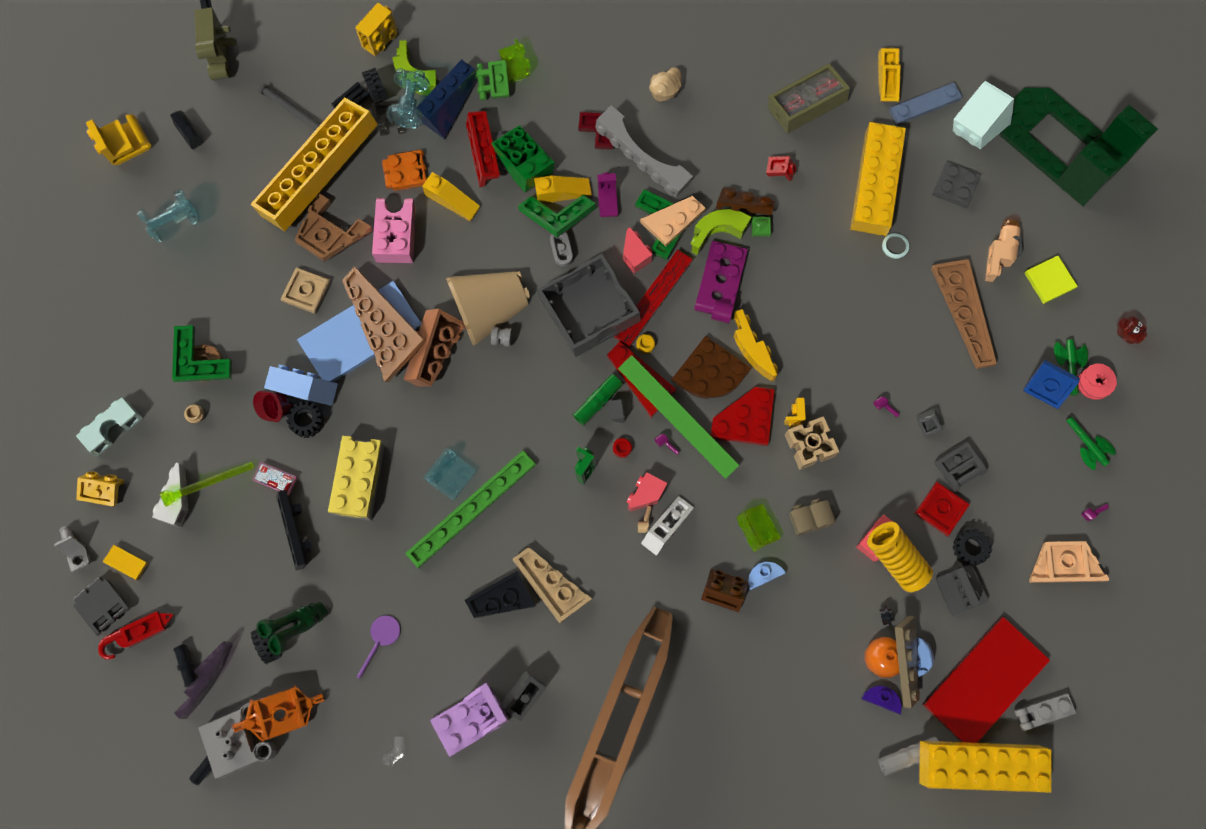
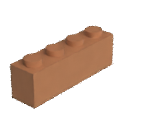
M440 309L426 310L419 330V334L426 342L410 358L403 380L418 387L432 386L443 367L444 360L451 354V348L454 343L458 342L461 331L466 328L464 322Z

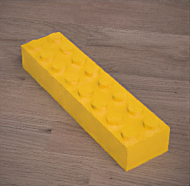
M344 98L250 205L261 217L281 230L286 231L376 128L378 124L370 111Z

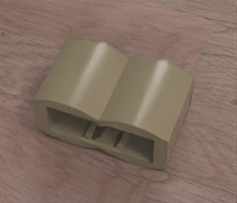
M816 499L810 502V506L804 507L803 504L792 507L793 511L789 513V517L796 536L823 529L836 523L828 500Z

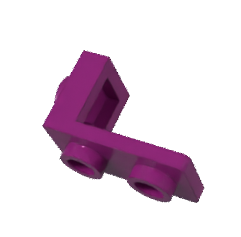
M605 172L597 175L600 217H617L616 173Z

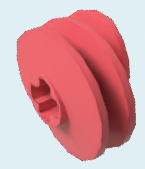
M1096 363L1090 365L1078 376L1080 378L1078 389L1084 396L1093 400L1107 397L1115 390L1117 385L1115 373L1104 364Z

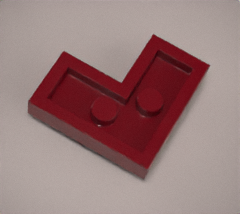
M580 112L578 131L596 132L595 149L613 150L610 140L605 135H600L595 127L597 119L603 113Z

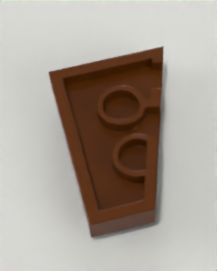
M723 187L716 209L728 206L732 207L731 210L733 211L745 208L750 213L772 215L775 201L769 197H758L750 192L743 193L731 187Z

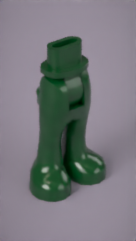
M321 602L316 604L310 603L283 617L259 621L256 627L257 632L264 639L270 637L268 647L274 655H279L285 650L286 644L291 638L310 630L317 623L321 622L323 617L328 615V611ZM286 625H294L286 630L274 634L276 631L282 629Z

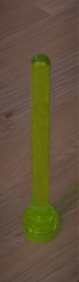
M249 462L173 492L172 490H165L159 494L164 506L167 507L172 505V502H175L177 498L250 471L254 468V464Z

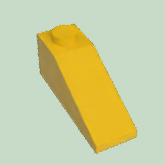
M433 172L422 186L425 196L470 222L481 208L480 205L449 181Z
M564 176L534 178L537 200L542 204L577 199L581 195L586 197L592 196L589 178Z

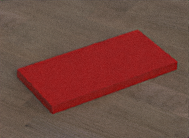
M1002 617L922 705L960 742L977 743L1048 664L1050 659L1009 621Z

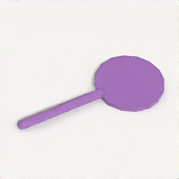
M381 616L372 623L370 629L371 637L376 643L359 671L357 678H361L379 645H390L398 639L400 625L395 618Z

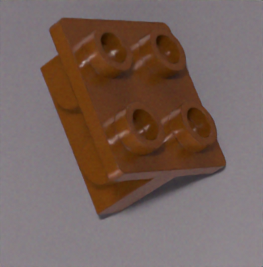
M710 569L701 600L739 612L745 600L748 581L739 576L725 574L721 570Z

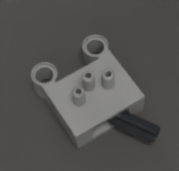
M249 703L243 705L238 711L198 727L207 756L190 776L189 779L193 784L200 785L211 770L215 779H219L260 761H269L275 758L277 747L274 743L260 742L255 746L251 732L247 728L234 733L232 724L246 719ZM264 746H267L269 749V754L266 757L262 755V748Z

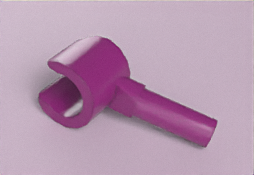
M880 397L873 402L878 410L885 407L886 410L896 417L900 414L888 404V400L885 397Z
M660 434L654 439L659 447L665 444L676 455L680 452L669 442L666 435Z
M1105 504L1095 511L1089 507L1081 515L1087 521H1091L1098 514L1108 509L1109 506Z

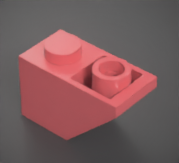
M629 227L626 232L623 261L635 274L652 262L653 252L648 245L642 243L638 232H633Z
M647 472L644 477L640 476L636 483L637 491L635 494L631 493L626 502L629 504L628 510L634 511L658 504L667 487V483Z

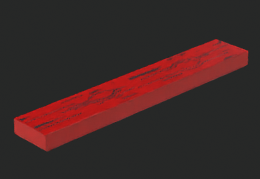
M677 249L636 305L640 312V322L615 335L614 338L629 348L690 266L693 261L692 258Z

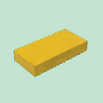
M116 545L112 546L103 560L105 564L137 581L149 564Z

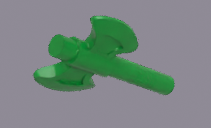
M1073 339L1066 340V349L1059 342L1055 343L1054 355L1060 366H1063L1066 360L1069 373L1077 376L1076 363L1078 362L1080 367L1083 368L1088 361L1086 345L1083 344L1079 350H1076ZM1078 384L1071 392V396L1079 395Z
M1073 417L1067 419L1066 422L1088 447V450L1080 448V455L1084 463L1091 470L1096 469V460L1103 467L1108 465L1110 461L1106 458L1105 454H1116L1111 443L1100 436L1095 437L1096 443H1094Z

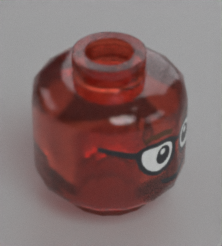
M1135 316L1124 317L1117 324V335L1128 344H1139L1147 336V326Z

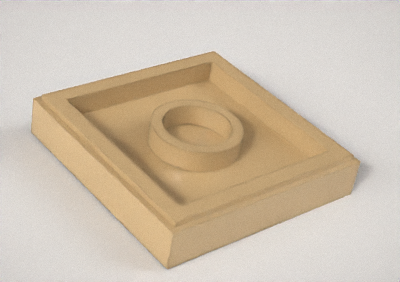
M296 267L280 300L316 314L331 281Z

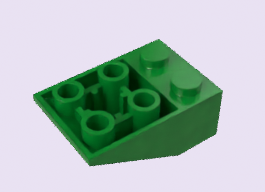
M520 125L491 143L512 179L524 192L535 186L534 178L551 176L553 174L555 162Z

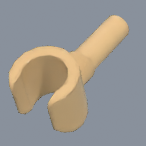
M647 506L644 521H638V533L648 532L649 516L652 509L650 506Z

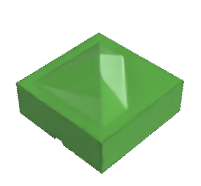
M752 217V236L770 237V217Z

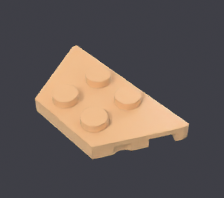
M1086 541L1045 542L1040 550L1029 583L1109 581V577L1107 574L1104 575L1098 565L1100 564L1099 561L1091 553V549Z

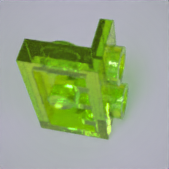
M517 38L514 39V45L498 50L500 59L506 60L509 83L530 77V61L528 58L525 59L524 46L519 44Z
M763 504L748 509L736 517L738 525L742 529L753 552L781 539Z

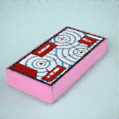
M261 462L253 480L277 491L286 490L287 495H289L297 477Z

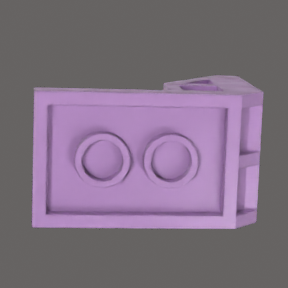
M485 683L465 697L462 702L430 721L447 754L451 757L503 726L510 719L491 684Z

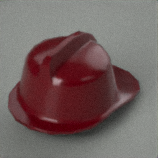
M258 391L253 398L255 412L261 419L266 421L280 422L283 417L287 416L290 407L293 406V403L288 401L285 394L280 392Z

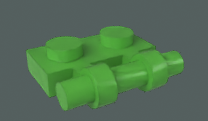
M506 60L488 62L489 69H484L483 64L476 65L477 93L481 101L487 100L486 93L491 92L492 99L510 97ZM486 77H490V85H485Z

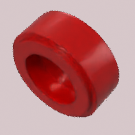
M619 438L613 443V453L617 457L626 458L630 455L632 445L628 439Z

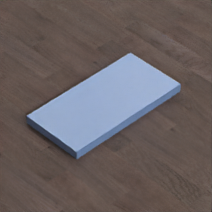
M394 281L380 288L379 292L416 331L419 330L421 322ZM354 305L297 339L322 380L335 382L375 357L360 325L362 323L355 313Z

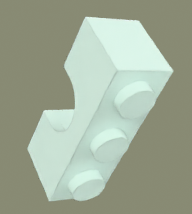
M121 397L114 401L105 412L98 414L92 423L84 426L76 437L90 453L99 456L113 444L108 438L110 427L119 424L129 431L143 417L128 401Z

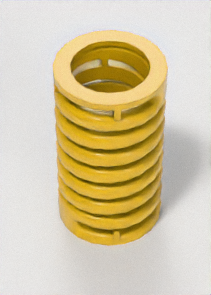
M883 523L870 533L867 539L868 547L879 558L880 562L883 563L884 567L887 568L888 572L891 573L892 577H894L904 591H918L930 582L933 576L932 567L897 523Z

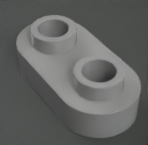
M565 232L559 237L551 234L550 244L555 263L561 267L570 265L573 256L568 235ZM562 240L563 242L558 244L556 241ZM565 256L567 259L561 260L560 258Z

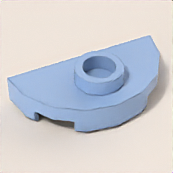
M759 563L749 574V590L784 575L786 572L776 563Z
M917 637L918 676L921 677L927 674L933 667L934 654L929 643L923 638Z

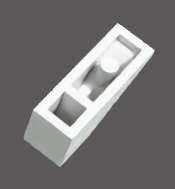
M678 496L648 531L641 544L657 556L694 507Z

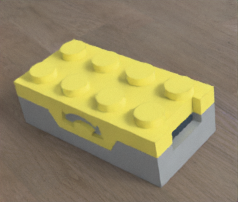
M342 436L328 512L331 515L372 520L385 448L381 440L371 439L370 442L354 440L350 436Z

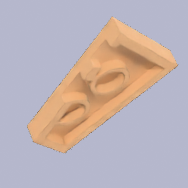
M691 196L640 219V223L661 243L667 246L705 212V207Z

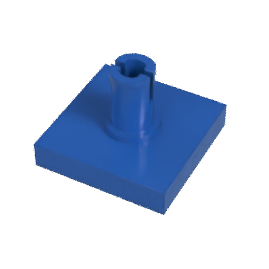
M1044 360L1025 385L1023 391L1059 409L1077 386L1080 378Z

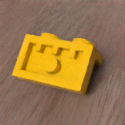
M93 471L86 472V474L78 477L76 500L113 507L117 505L118 489L120 485L124 484V479H119L115 475H98V472Z

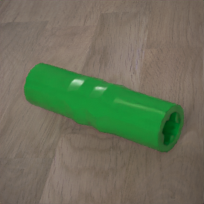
M611 374L594 390L592 395L586 399L572 416L578 423L584 426L623 385L622 382L615 375Z

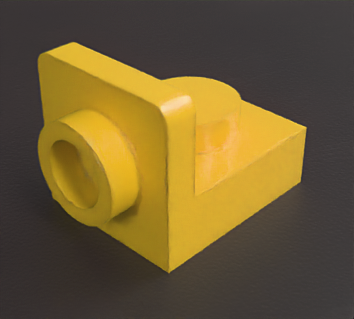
M796 398L791 406L792 415L795 416L786 417L784 425L794 428L804 424L806 420L804 398Z

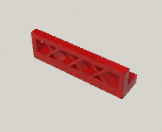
M486 111L468 112L466 128L479 187H485L486 180L499 179L500 177L495 150L491 145L493 141Z

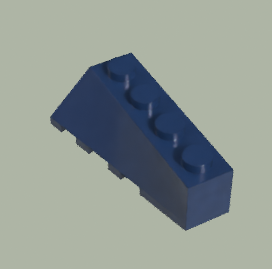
M461 59L415 109L418 120L444 140L448 136L450 127L454 125L456 116L461 112L465 100L468 99L477 82L475 68Z

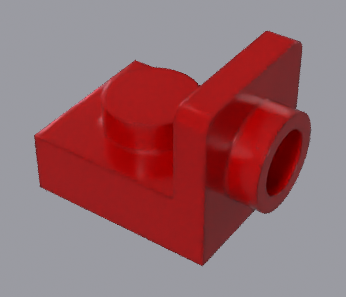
M769 157L766 170L768 177L786 176L788 181H792L793 174L796 173V164L792 161L791 157Z

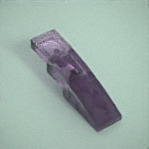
M223 641L194 670L199 677L184 691L189 698L174 712L179 719H187L215 684L233 646L230 642Z

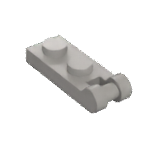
M1068 693L1014 711L1016 717L1020 719L1022 731L1076 714ZM1028 713H1031L1032 721H1029Z

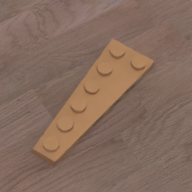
M969 259L932 265L931 270L975 368L981 369L995 366L997 362Z

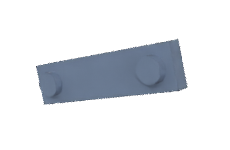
M951 83L890 107L889 112L896 125L960 101L962 95L955 83Z

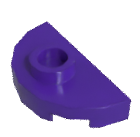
M871 687L861 697L864 701L901 714L900 698L895 691L888 687Z

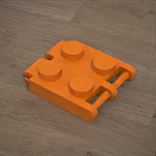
M423 150L388 155V159L382 160L387 189L393 188L394 191L423 186L427 180L425 174L426 165L423 162Z

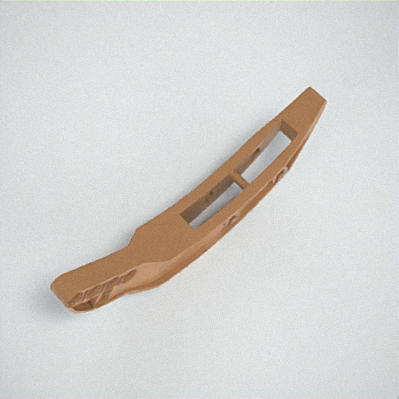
M654 606L627 644L567 794L565 829H596L608 814L667 660L673 618L672 613ZM642 635H646L662 643L644 690L641 691L625 684L624 681ZM622 691L640 700L618 757L614 758L597 749L619 693Z

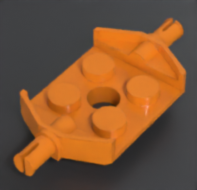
M293 685V688L255 701L250 700L246 719L232 724L234 733L247 728L261 741H265L307 726L311 708L315 704L324 702L322 693L313 697H307L296 685ZM277 710H284V718L280 720L274 718V713Z

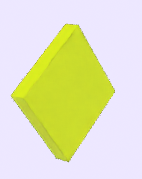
M1059 256L1026 270L1024 273L1043 304L1078 287Z

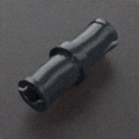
M184 644L175 647L173 651L178 662L177 670L181 672L184 687L197 684L198 682L193 670L194 663L190 661L187 646Z

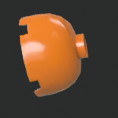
M881 637L873 640L865 651V663L868 669L880 678H891L900 673L896 640L890 637Z

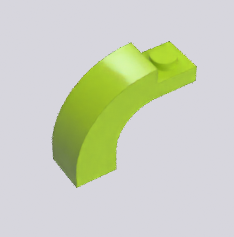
M400 40L397 56L393 57L394 67L399 80L410 91L420 95H429L438 85L436 70L422 71L413 68L410 65L407 41Z
M731 209L717 210L707 214L695 226V236L690 244L692 245V253L699 255L707 239L715 233L726 232L741 239L750 224L751 216Z

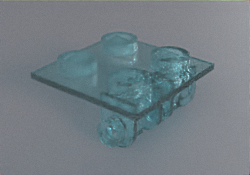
M446 448L424 475L423 479L453 501L477 470L458 457L454 451Z

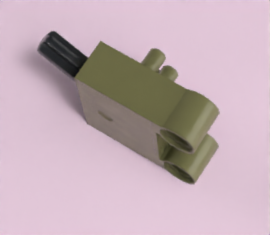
M200 0L201 9L194 10L195 49L199 59H207L209 63L207 69L211 80L230 78L228 46L236 45V38L232 36L227 37L226 33L231 32L230 26H222L212 8L211 0Z

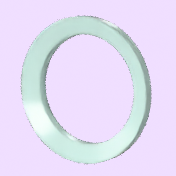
M892 233L884 238L882 249L888 257L899 259L908 253L909 242L905 236ZM894 236L902 238L906 244L905 251L901 254L889 252L886 247V242L889 238Z

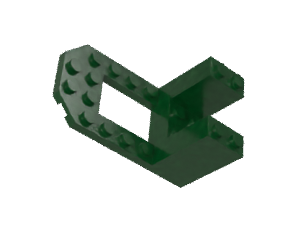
M1024 87L1014 97L1011 124L1000 132V136L1084 207L1134 157L1158 128L1128 105L1103 133L1052 89ZM1048 114L1087 145L1069 167L1029 134Z

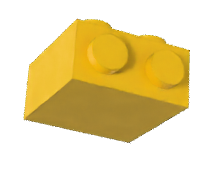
M379 3L355 27L362 48L375 57L385 49L388 42L393 40L398 32L392 10Z

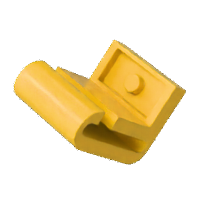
M133 114L125 115L128 122L122 125L118 119L101 128L92 119L85 122L89 129L87 134L92 141L95 140L96 142L94 145L99 155L103 154L112 165L122 164L151 148L146 134L137 117Z

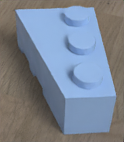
M278 365V368L270 366L264 386L265 389L332 406L337 383L318 379V374L310 372L304 375V371L293 368L291 372L289 371L290 367Z

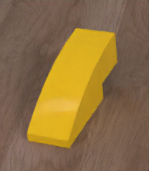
M881 48L878 51V78L881 102H899V48Z

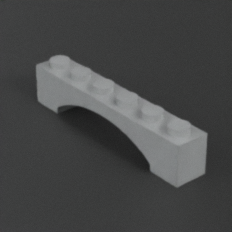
M611 105L596 121L595 127L598 133L602 136L605 135L614 147L620 148L628 159H632L637 163L640 170L646 171L655 183H660L669 195L677 197L690 184L693 176L680 164L677 167L664 164L641 150L629 136L624 126L625 116Z

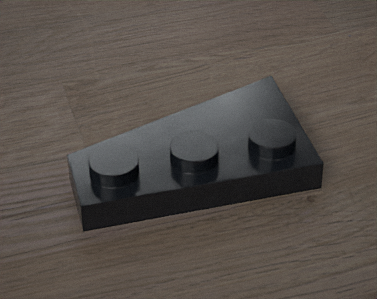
M518 571L465 600L473 618L537 607Z

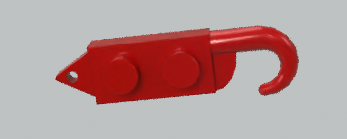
M156 611L120 628L100 641L98 645L99 655L106 660L114 659L115 655L106 654V645L116 641L120 647L130 648L167 630V625L175 615Z

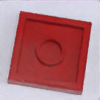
M936 482L914 514L948 537L970 504Z

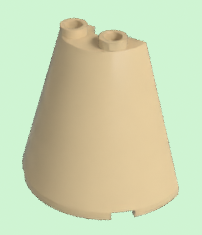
M520 271L446 278L472 345H476L491 334L493 326L500 327L529 305L527 299L530 298L527 288H523L521 285L523 278Z

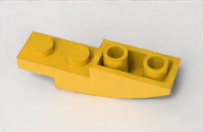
M743 309L736 311L734 320L738 330L735 331L733 337L737 346L755 370L768 380L774 381L777 377L778 368L776 363L771 361L769 346H765L764 341L757 342L756 333L751 331L749 326L751 322L748 314H744Z

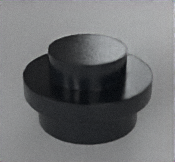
M884 606V609H879L883 625L888 624L892 626L891 621H895L893 611Z

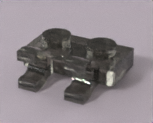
M407 100L371 104L372 116L378 123V130H380L381 136L388 135L387 121H396L398 134L406 133L404 120L409 119Z

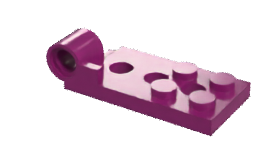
M717 241L711 242L694 310L712 314V320L730 323L748 249ZM727 259L730 261V265L722 266L720 261ZM724 276L726 282L719 283L716 281V277ZM715 292L720 293L722 298L714 300L712 294Z

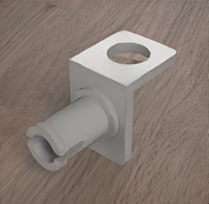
M71 526L62 527L59 530L62 540L55 543L54 546L67 556L70 571L76 572L90 564L87 548L74 537ZM82 555L83 561L75 565V558Z

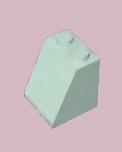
M987 81L983 82L954 118L953 132L967 140L971 145L982 149L1011 124L1014 98Z

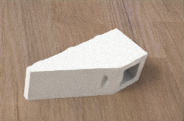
M175 463V466L169 472L167 484L162 488L159 503L153 509L152 517L181 528L189 510L186 469L179 463Z

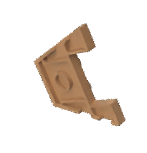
M318 193L314 198L313 204L309 206V213L300 226L295 242L325 262L369 234L372 228L359 218L347 232L320 216L331 202Z

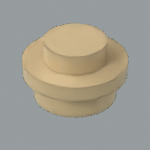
M196 404L188 406L184 413L185 419L193 424L200 422L204 417L203 408Z

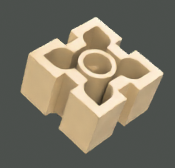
M824 416L810 421L805 429L803 425L788 429L785 434L790 449L795 448L797 451L794 459L799 470L813 466L818 458L823 462L836 457L839 453L834 438L828 439L827 437L830 429ZM810 441V443H815V445L811 446L808 442Z

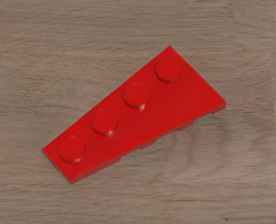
M619 341L607 354V357L620 376L626 381L640 404L643 405L650 418H652L659 410L618 368L632 355L671 396L676 392V388Z

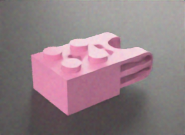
M384 198L376 199L372 255L376 263H413L416 209L413 198L405 199L402 209L395 213L388 211V205Z

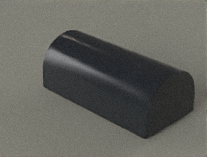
M176 111L170 114L175 127L189 147L193 150L203 143V138L183 111Z

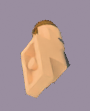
M1012 219L1005 220L1001 226L999 239L994 240L990 245L985 281L993 282L997 276H1000L1002 267H1010L1017 257L1023 254L1022 233L1018 221Z

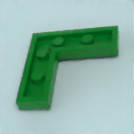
M643 189L635 203V207L646 213L653 214L674 203ZM681 234L667 246L657 239L651 248L653 254L667 261Z
M581 195L560 212L555 213L530 196L518 205V209L555 237H559L595 210L596 203Z
M193 325L174 326L173 382L232 379V361L230 359L194 361L195 327Z

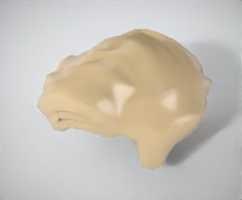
M673 67L667 72L663 71L653 75L649 89L656 101H667L678 94L682 82L680 70Z

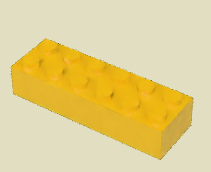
M869 122L864 137L850 230L887 236L890 231L906 128Z
M920 741L919 784L927 788L1051 792V749L1040 745Z

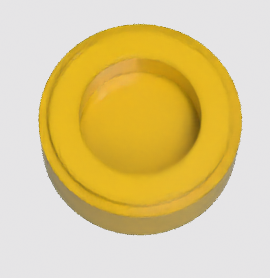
M649 334L640 335L636 341L637 350L643 354L651 353L655 347L654 338Z

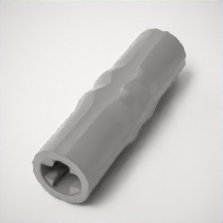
M932 737V738L927 739V740H925V741H939V740H938L936 737ZM920 742L879 758L878 763L883 774L887 776L904 768L920 764Z

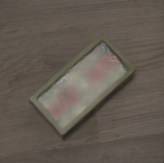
M829 63L769 95L768 110L788 134L847 102L850 87Z

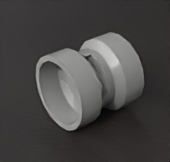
M493 326L491 345L503 344L506 347H510L512 328L500 329Z

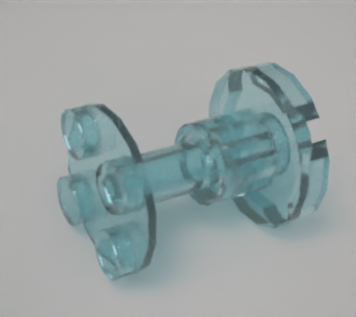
M399 68L396 74H394V81L400 87L405 88L404 95L399 97L398 104L388 107L387 119L391 123H393V120L396 121V125L400 127L418 128V124L420 126L423 124L424 115L416 108L415 91L428 89L430 82L422 71L412 72Z
M182 189L174 192L177 202L167 206V211L151 219L143 208L137 212L141 221L145 222L148 226L146 228L148 234L156 242H162L157 228L171 221L176 224L188 217L193 225L200 222L196 210L190 200L185 199L186 194Z

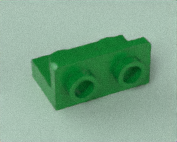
M577 447L576 452L579 461L574 468L576 470L575 474L578 482L585 485L597 465L593 456L594 453L585 447L583 449Z

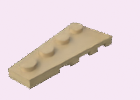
M528 547L513 558V562L559 624L592 600L591 597L584 594L575 584L563 577L558 570L556 571L547 561Z

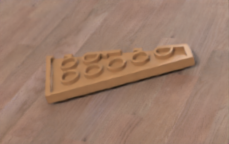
M353 267L343 278L342 282L350 300L354 304L355 313L362 323L360 325L371 350L375 354L376 363L383 373L382 377L388 383L426 341L358 268Z

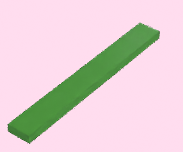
M632 355L618 368L725 479L739 466Z
M524 450L520 452L405 554L419 569L536 466V463Z

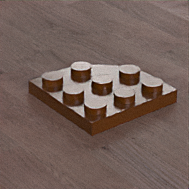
M705 336L671 381L695 397L703 399L724 397L741 384L751 368Z

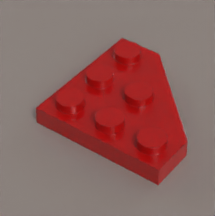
M754 387L715 416L712 420L711 437L718 440L768 446L774 389Z

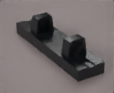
M286 490L278 491L276 498L295 571L300 570L305 566L302 552L309 551L312 548L310 540L299 541L293 515L301 514L300 503L290 505Z

